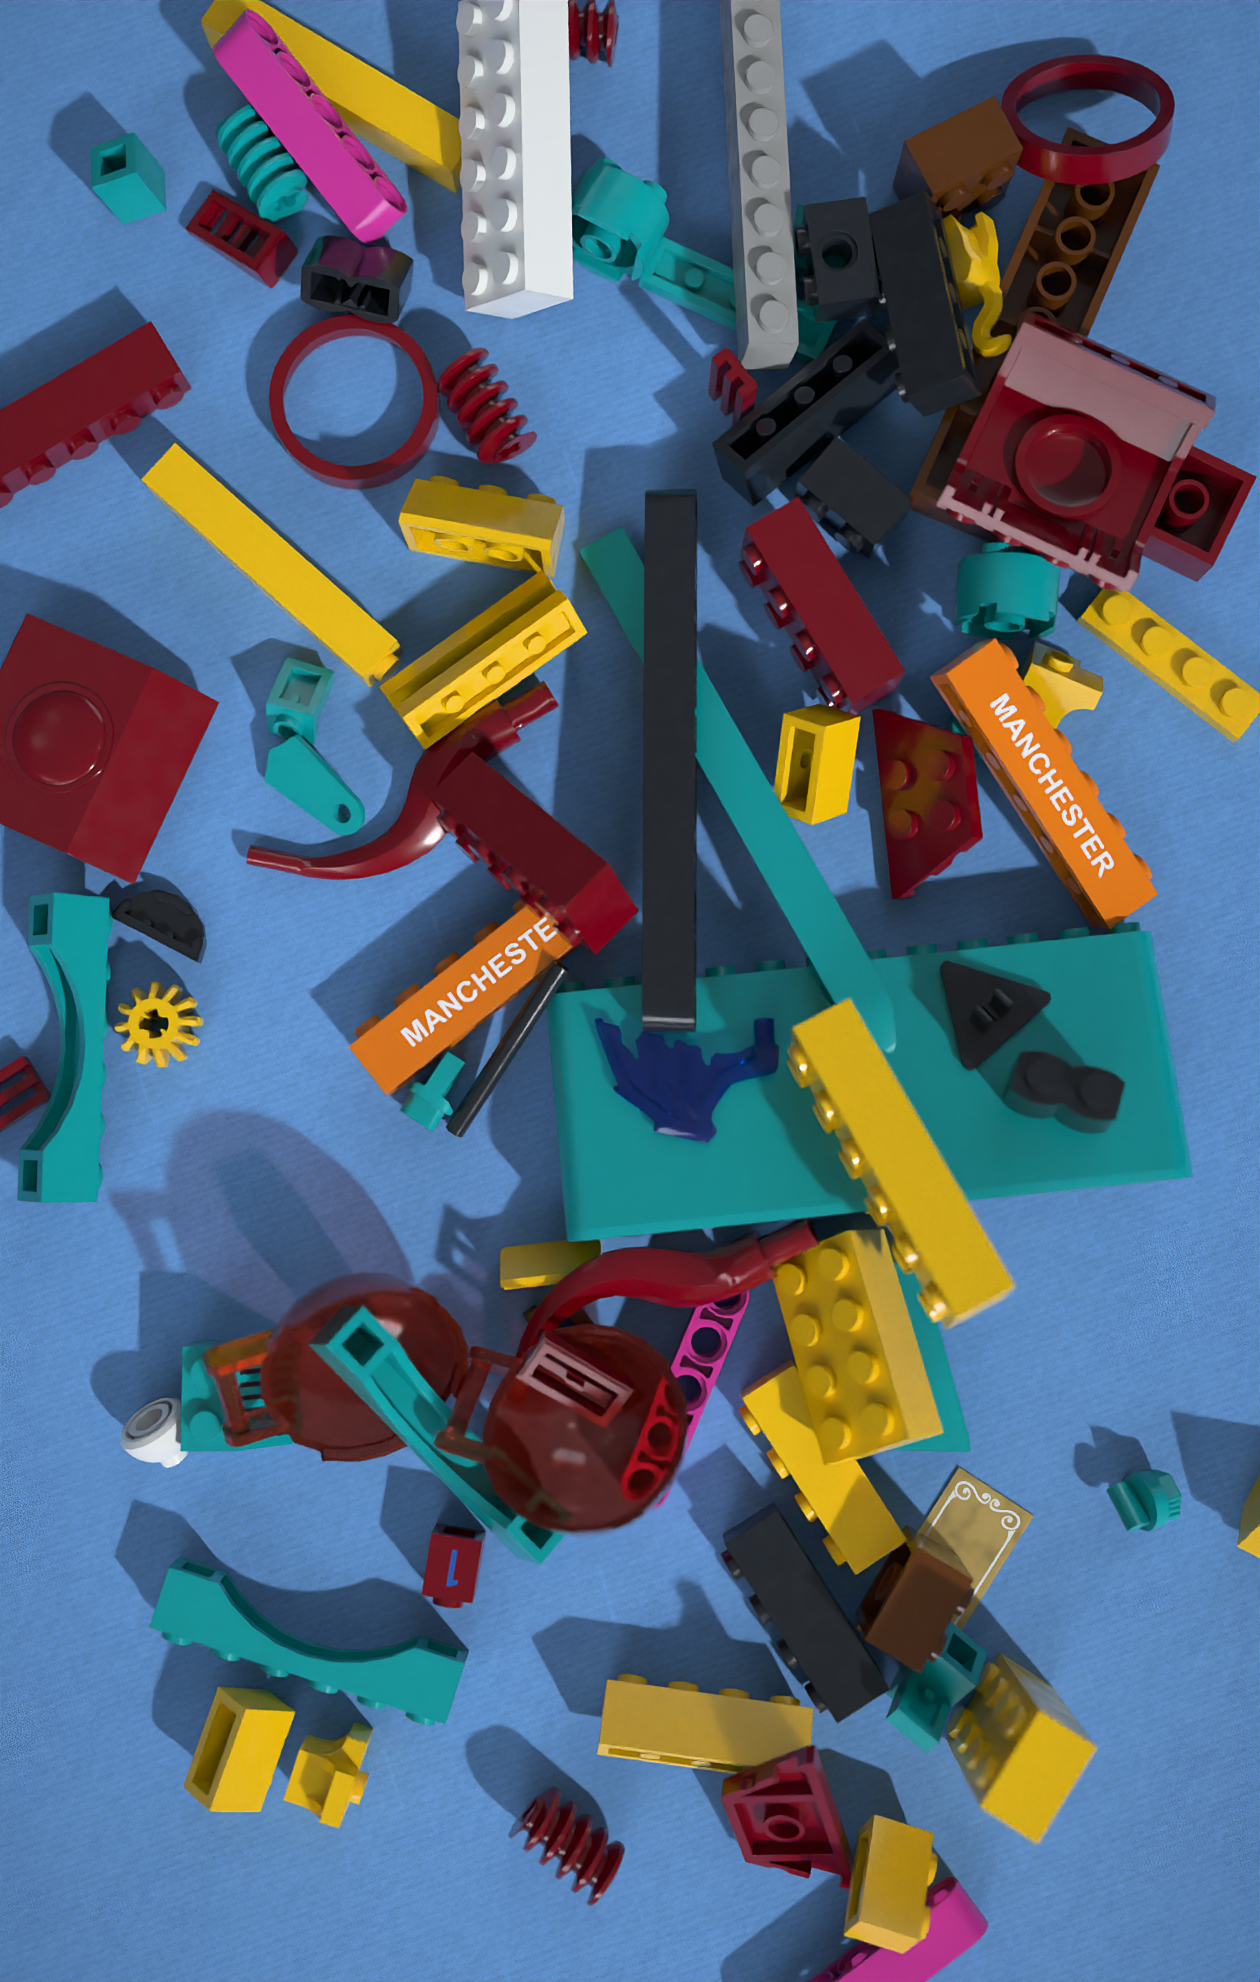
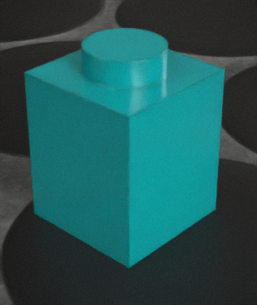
M134 132L90 147L91 188L123 225L167 210L165 170Z

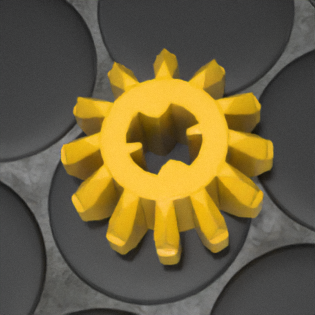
M151 982L149 995L140 988H134L131 991L132 998L136 1003L135 1007L124 1003L118 1006V1010L122 1014L128 1015L129 1019L128 1022L115 1024L114 1028L119 1033H130V1036L121 1044V1048L125 1052L134 1051L138 1048L136 1054L137 1063L146 1065L154 1057L156 1066L165 1068L168 1067L170 1054L177 1061L187 1059V1052L182 1046L183 1042L193 1046L199 1045L200 1038L189 1034L190 1027L202 1026L204 1020L202 1017L187 1015L195 1009L198 1002L192 997L180 1001L182 987L173 984L165 993L161 982ZM157 1013L159 1017L168 1018L169 1021L167 1030L160 1029L163 1034L162 1036H160L159 1032L151 1031L150 1028L151 1020H159L156 1016Z

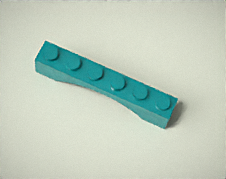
M55 892L30 896L28 948L42 967L53 992L60 1023L61 1051L57 1079L49 1104L35 1130L19 1149L17 1201L38 1203L98 1202V1189L101 1187L103 1180V1170L99 1163L100 1139L105 1130V1120L101 1112L102 1088L107 1079V1069L103 1062L104 1038L109 1028L105 1003L106 988L111 978V969L107 962L108 938L113 927L112 915L109 912L110 898Z
M344 1305L308 1343L517 1558L541 1565L574 1526L538 1487L497 1455L444 1403L417 1371L399 1342L364 1306Z
M181 1556L168 1568L149 1628L162 1631L161 1637L171 1643L190 1645L191 1642L210 1647V1653L220 1659L239 1661L241 1657L259 1663V1669L269 1675L287 1677L290 1673L308 1679V1685L318 1691L336 1693L339 1689L357 1695V1701L364 1706L380 1710L385 1709L386 1706H391L406 1711L405 1715L411 1721L427 1726L435 1725V1722L446 1725L469 1650L423 1635L395 1645L373 1649H338L311 1643L284 1631L263 1616L241 1593L229 1572Z

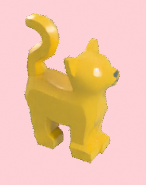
M980 212L975 215L976 223L970 229H967L950 214L943 219L962 309L965 310L984 302L983 308L973 323L971 337L976 352L984 357L999 356L1009 350L1012 344V337L1009 334L995 338L990 336L992 328L1003 311L1002 291L999 288L1001 279L997 266L999 244L994 222L985 213Z

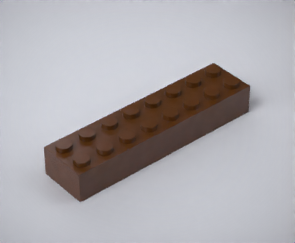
M1070 127L1067 128L1061 142L1064 145L1081 147L1110 145ZM1154 163L1139 174L1104 184L1075 185L1045 179L999 288L1002 291L1003 311L991 330V337L995 338L1009 334L1012 337L1013 343L1028 310L1088 337L1161 165ZM973 346L972 354L981 396L946 409L909 495L913 500L910 510L991 543L998 542L999 540L994 533L975 524L958 521L945 510L936 507L1009 351L1007 350L999 356L984 357L977 353Z

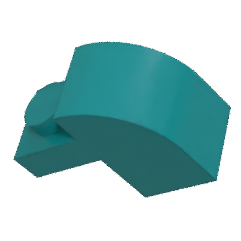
M951 1621L944 1631L948 1638L938 1659L933 1663L928 1660L921 1673L903 1664L889 1687L890 1690L886 1694L892 1699L886 1720L925 1753L939 1744L951 1707L977 1687L988 1653Z

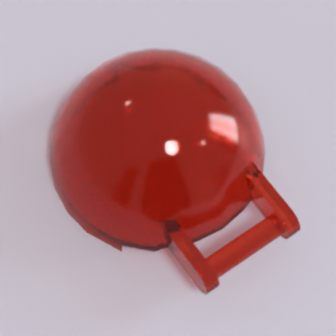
M361 1272L340 1276L320 1284L297 1299L281 1316L275 1328L212 1347L204 1354L203 1363L206 1373L215 1379L226 1419L222 1426L225 1442L232 1447H242L287 1433L296 1444L319 1451L322 1461L361 1462L384 1457L403 1449L407 1445L308 1343L344 1305L364 1306L399 1342L420 1375L445 1403L451 1393L454 1398H459L468 1372V1345L460 1325L435 1295L405 1278L387 1273ZM261 1365V1394L266 1406L246 1412L236 1373Z
M592 1323L553 1329L559 1338L634 1381L633 1392L606 1429L516 1377L518 1367L523 1361L527 1360L532 1347L526 1351L522 1358H517L480 1346H471L466 1358L470 1363L469 1369L444 1431L439 1430L437 1432L433 1445L447 1453L484 1464V1468L494 1487L493 1491L520 1517L553 1533L576 1537L601 1535L631 1525L652 1510L672 1487L683 1464L688 1440L686 1398L677 1378L669 1367V1362L641 1337L618 1327ZM537 1366V1369L600 1406L606 1408L608 1405L586 1391H579L565 1382V1379L543 1366ZM489 1371L505 1377L502 1379L489 1404L483 1430V1442L465 1437Z

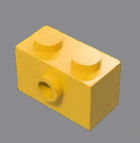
M820 703L783 713L774 792L788 817L814 825L847 813L861 716Z
M218 1687L183 1788L209 1811L260 1812L268 1788L271 1785L283 1745L289 1734L295 1711L267 1689Z
M875 1814L858 1830L843 1935L899 1953L906 1952L925 1938L931 1918V1909L925 1905L927 1886L931 1885L937 1868V1855L932 1852L934 1833Z

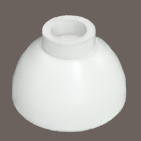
M162 1398L147 1404L137 1411L124 1426L120 1437V1444L126 1452L141 1461L148 1463L160 1462L165 1468L180 1463L189 1452L180 1451L181 1400L177 1398Z

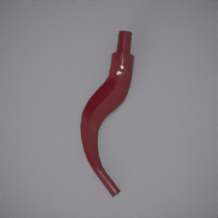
M542 681L502 706L495 699L428 747L416 763L406 801L397 821L386 833L375 840L342 853L318 857L303 856L250 845L246 863L300 876L328 880L367 878L409 865L429 853L448 832L436 819L441 811L429 794L471 752H474L487 763L499 753L521 741L517 731L558 707L557 701L545 681Z
M808 1217L800 1218L762 1237L756 1230H753L709 1252H689L654 1247H629L604 1252L581 1264L566 1275L546 1295L533 1313L521 1337L502 1398L512 1404L521 1403L527 1383L516 1377L518 1367L523 1361L527 1360L534 1345L537 1346L540 1336L545 1329L552 1333L568 1317L584 1306L599 1299L613 1296L634 1297L676 1308L698 1307L728 1299L777 1277L776 1265L818 1246L819 1238Z

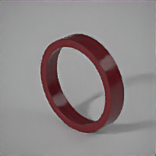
M1080 54L1050 59L1020 73L1004 91L1001 108L1023 147L1017 166L1030 174L1054 182L1094 185L1115 182L1139 174L1162 157L1170 142L1175 100L1172 90L1164 79L1139 63L1108 55ZM1073 89H1097L1122 94L1140 102L1155 115L1156 119L1146 130L1128 140L1104 146L1081 147L1059 144L1038 136L1021 122L1017 113L1032 101L1048 94Z
M342 315L312 325L300 333L286 347L272 374L269 388V409L274 428L285 450L303 471L316 480L334 487L361 490L389 484L407 474L421 461L429 450L438 429L440 396L435 375L426 354L405 331L391 323H376L356 315ZM352 336L377 338L401 349L416 366L423 386L422 412L410 438L390 456L361 466L334 464L309 452L292 433L284 407L286 389L299 364L320 346L339 338Z

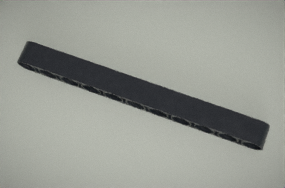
M696 489L645 491L642 892L643 1032H696Z

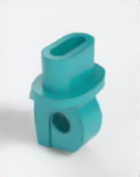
M447 1051L426 1085L419 1082H410L406 1088L411 1093L399 1111L433 1132L444 1114L451 1116L454 1112L445 1097L463 1071L465 1062Z

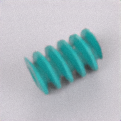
M250 104L224 118L215 131L218 145L227 155L230 166L237 172L239 182L247 188V195L257 206L259 216L268 222H275L288 218L300 211L308 201L307 192L302 190L308 184L309 177L302 169H297L298 163L288 153L287 149L255 108Z

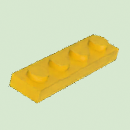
M1103 588L1077 620L1085 629L1231 742L1237 741L1260 713V693L1131 593L1125 590L1121 593L1117 590Z

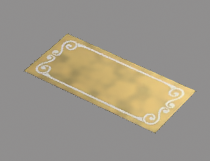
M959 1467L918 1532L959 1555L974 1580L971 1584V1587L974 1588V1594L969 1606L961 1616L954 1614L951 1622L962 1630L1034 1516Z

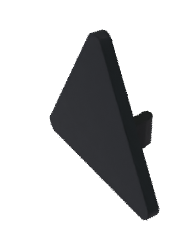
M944 961L940 966V973L962 1064L968 1071L976 1069L1049 1005L1051 1001L1050 993L1038 988L951 961Z

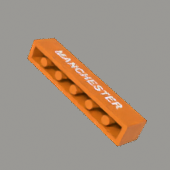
M996 638L977 642L931 675L930 679L967 736L972 737L973 745L1088 924L1092 927L1111 930L1115 924L1121 922L1158 894L1150 882V879L1153 877L1152 872L1146 862L1140 856L1133 854L1123 839L1126 837V832L1120 821L1113 814L1107 813L1097 798L1100 793L1095 781L1086 772L1080 771L1070 756L1073 749L1069 740L1060 730L1053 729L1043 712L1046 710L1041 696L1035 689L1024 684L1016 671L1018 662L1013 652L1005 644L998 643Z
M519 900L512 906L516 913L501 926L495 920L480 930L472 938L476 946L462 957L457 952H454L442 960L433 969L437 977L423 988H420L415 983L403 991L393 1001L397 1008L382 1020L376 1014L365 1021L353 1032L357 1040L348 1047L386 1095H393L542 977L552 960L561 962L580 947L582 943H579L575 948L570 946L553 929L552 925L554 922L546 915L539 919Z

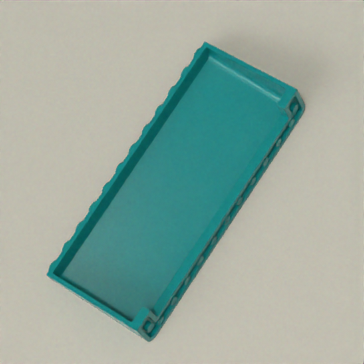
M1140 922L1115 924L1111 930L1109 929V934L1090 936L1089 927L1065 929L1058 931V940L1040 942L1038 933L1007 936L1008 945L988 947L987 938L963 940L957 942L958 950L938 952L937 944L915 945L906 947L907 956L887 958L886 949L866 951L886 986L894 1008L895 1050L891 1054L881 1051L967 1201L1193 1177L1152 932L1141 931ZM809 957L805 958L806 967L786 969L785 960L755 963L756 972L736 974L734 965L706 968V977L697 978L696 1032H643L642 984L635 985L634 976L605 979V988L585 990L584 982H568L560 985L546 1009L567 1241H585L869 1211L864 1201L869 1196L866 1186L860 1177L852 1180L838 1155V1152L843 1150L840 1140L835 1131L829 1134L825 1133L812 1108L813 1105L817 1104L809 1085L802 1089L799 1087L787 1064V1060L791 1059L788 1048L791 1047L792 1028L835 1006ZM944 961H951L1049 992L1051 1001L976 1069L968 1071L962 1064L940 973V966ZM1024 1051L1047 1052L1065 1060L1072 1068L1094 1066L1106 1069L1119 1076L1126 1084L1116 1120L1106 1132L1088 1134L1072 1130L1061 1124L1054 1117L1045 1119L1030 1118L1008 1108L1003 1103V1098L1011 1069L1019 1053Z

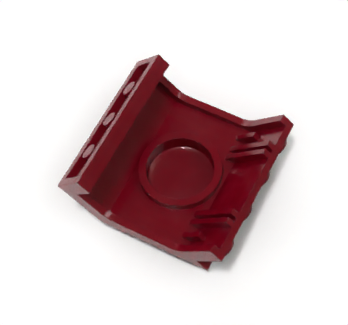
M1028 310L936 507L945 510L958 521L975 524L994 533L997 538L1008 544L1027 548L1041 555L1046 561L1055 566L1070 568L1085 575L1102 588L1117 590L1121 593L1123 590L1130 592L1140 572L1142 553L1181 465L1201 429H1206L1216 410V397Z
M27 613L0 668V824L134 884L219 702L154 667Z

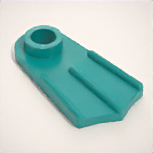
M299 734L269 749L268 764L264 776L266 783L337 834L351 835L363 826L366 813L362 801ZM341 804L347 806L350 810V818L342 813Z

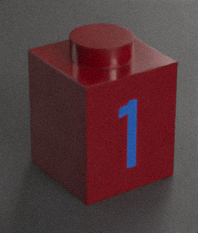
M436 1523L431 1533L421 1595L433 1597V1604L445 1608H462L463 1602L473 1604L477 1592L486 1531Z

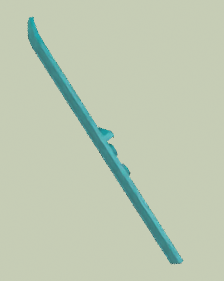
M621 526L580 549L579 552L644 666V564ZM697 658V708H695V716L697 717V753H695V757L835 1005L850 998L878 1048L891 1054L895 1050L896 1031L894 1008L886 986Z

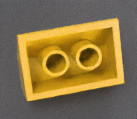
M431 476L429 481L415 479L400 511L398 522L410 551L534 574L542 570L547 576L554 577L565 524L564 506L557 505L555 499L546 495L529 494L527 499L509 496L506 490L493 485H480L478 490L460 487L456 480L448 477Z

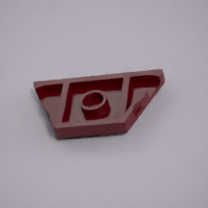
M877 708L872 710L891 894L892 899L905 900L915 895L914 888L930 875L938 876L952 864L957 854L967 852L983 838L973 741L971 736L952 730H945L937 727V725L912 719L891 710Z
M806 1745L723 1779L721 1800L745 1862L767 1868H779L789 1874L808 1879L811 1874V1868L840 1875L839 1887L850 1889L854 1859L816 1745Z

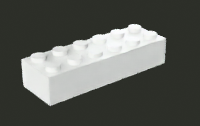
M462 0L458 2L456 26L459 32V66L457 77L460 84L461 113L459 119L462 158L460 184L463 202L461 235L464 247L462 286L465 292V311L514 319L573 299L568 0Z

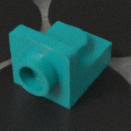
M286 657L266 700L268 731L284 740L299 734L308 744H315L318 737V718L333 687L334 670Z

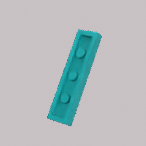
M662 236L639 278V287L737 331L733 268ZM797 298L799 345L793 357L809 364L826 350L838 320L815 323L813 306L805 307L803 300Z

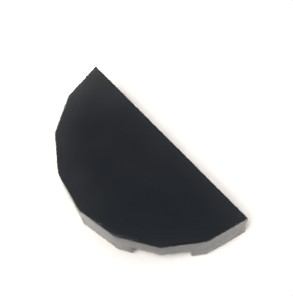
M161 890L142 892L130 899L127 898L121 901L112 912V918L198 963H202L207 946L205 925L197 910L182 897Z

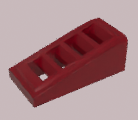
M212 189L185 228L191 236L271 289L275 287L298 253L297 247L285 231ZM226 212L228 214L216 233L212 234L210 231L222 214ZM240 223H242L243 225L241 226V228L239 229V231L236 233V235L234 236V238L232 239V241H231L230 243H227L228 240H229V239L231 238V236L233 235V233L235 232V230H236V229L238 228V226L240 225ZM258 234L259 237L257 238L253 246L250 248L248 253H244L249 247V245L252 243L256 235Z

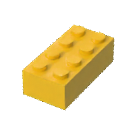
M884 1229L849 1230L820 1241L818 1246L776 1265L778 1276L773 1278L824 1465L864 1458L944 1433Z
M1000 1653L994 1664L988 1662L982 1668L977 1687L974 1688L977 1691L967 1708L961 1706L953 1714L947 1727L949 1737L946 1741L979 1806L1038 1845L1097 1749V1746L1051 1685Z

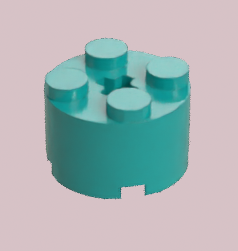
M600 157L597 158L593 166L583 171L571 192L573 259L588 271L608 280L620 282L623 274H632L631 281L637 280L642 275L669 225V214L664 205L667 200V194L659 184L650 180L641 181L632 174L623 171L613 160Z
M991 542L983 544L981 554L965 556L958 564L953 624L956 627L962 623V632L987 639L1013 640L1014 632L1029 630V639L1041 638L1052 634L1056 630L1060 567L1049 563L1035 552L1029 554L1013 552V546L1007 543Z

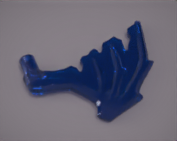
M597 1018L594 1021L613 1075L618 1083L613 1087V1090L646 1114L655 1123L653 1127L654 1132L704 1144L708 1143L717 1133V1129L712 1121V1114L729 1087L745 1080L774 1074L778 1069L779 1045L775 1043L774 1019L757 1018L753 1021L755 1045L735 1053H715L711 1058L709 1066L702 1059V1049L697 1045L690 1046L681 1040H676L673 1044L674 1048L670 1049L661 1035L643 1031L635 1041L639 1059H635L631 1051L623 1045L619 1026L604 1023L602 1018Z

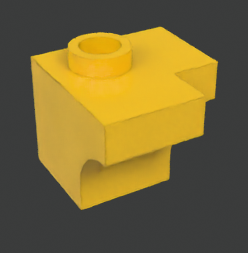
M1035 641L1020 677L1026 686L1032 687L1041 696L1046 707L1043 713L1052 728H1057L1061 719L1073 710L1089 709L1094 711L1103 693V677L1080 668L1081 660Z
M354 1722L346 1735L335 1740H325L308 1734L299 1749L283 1800L312 1811L318 1816L320 1823L340 1828L350 1802L357 1805L361 1802L369 1777V1773L361 1771V1767L374 1728Z

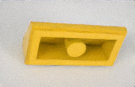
M600 1239L570 1242L561 1240L504 1247L500 1252L501 1288L509 1290L558 1284L578 1266L601 1255Z

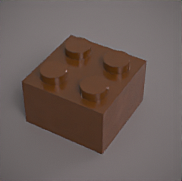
M993 96L904 141L892 185L899 201L925 190L942 213L943 219L951 214L959 222L962 215L976 208L980 212L989 210L1004 199L1023 147L996 97Z
M905 1525L902 1533L908 1541L888 1554L855 1614L865 1641L921 1673L928 1660L933 1663L942 1653L948 1638L944 1631L953 1615L961 1616L969 1606L974 1594V1588L971 1587L974 1580L959 1555Z

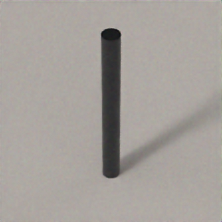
M551 961L446 1125V1129L450 1133L460 1138L464 1136L570 970L558 961Z

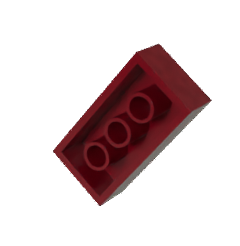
M1192 446L1173 482L1144 547L1142 556L1198 582L1214 566L1257 477Z
M800 498L793 499L747 526L740 556L742 560L738 562L740 571L751 588L759 586L768 601L764 604V609L773 626L777 630L784 628L794 644L789 649L796 664L804 673L810 670L820 686L815 689L820 703L856 715L892 694L904 675L905 670Z
M471 752L429 794L441 811L436 819L457 839L454 842L457 847L474 863L481 860L489 866L486 869L487 872L505 890L508 891L513 887L521 894L519 896L520 901L535 916L541 919L546 915L554 922L552 925L553 929L573 948L582 943L596 955L638 912V909L608 862L474 752Z

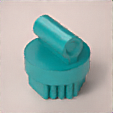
M1157 1469L1151 1471L1140 1470L1126 1475L1122 1482L1114 1484L1106 1490L1127 1532H1133L1137 1529L1151 1531L1163 1527L1168 1521L1180 1516L1182 1494L1170 1473L1158 1471Z

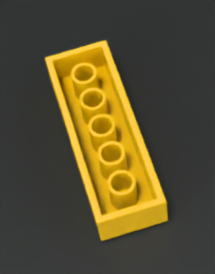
M848 998L793 1027L791 1047L788 1048L791 1059L787 1060L788 1067L799 1087L802 1089L809 1085L817 1104L813 1105L812 1108L825 1133L829 1134L835 1131L843 1149L838 1152V1155L852 1180L860 1177L866 1186L869 1196L864 1201L872 1218L879 1227L885 1224L888 1225L895 1240V1244L891 1245V1250L899 1266L906 1275L914 1272L919 1280L923 1291L918 1293V1298L933 1323L941 1320L946 1330L1003 1300L1016 1285L851 999Z

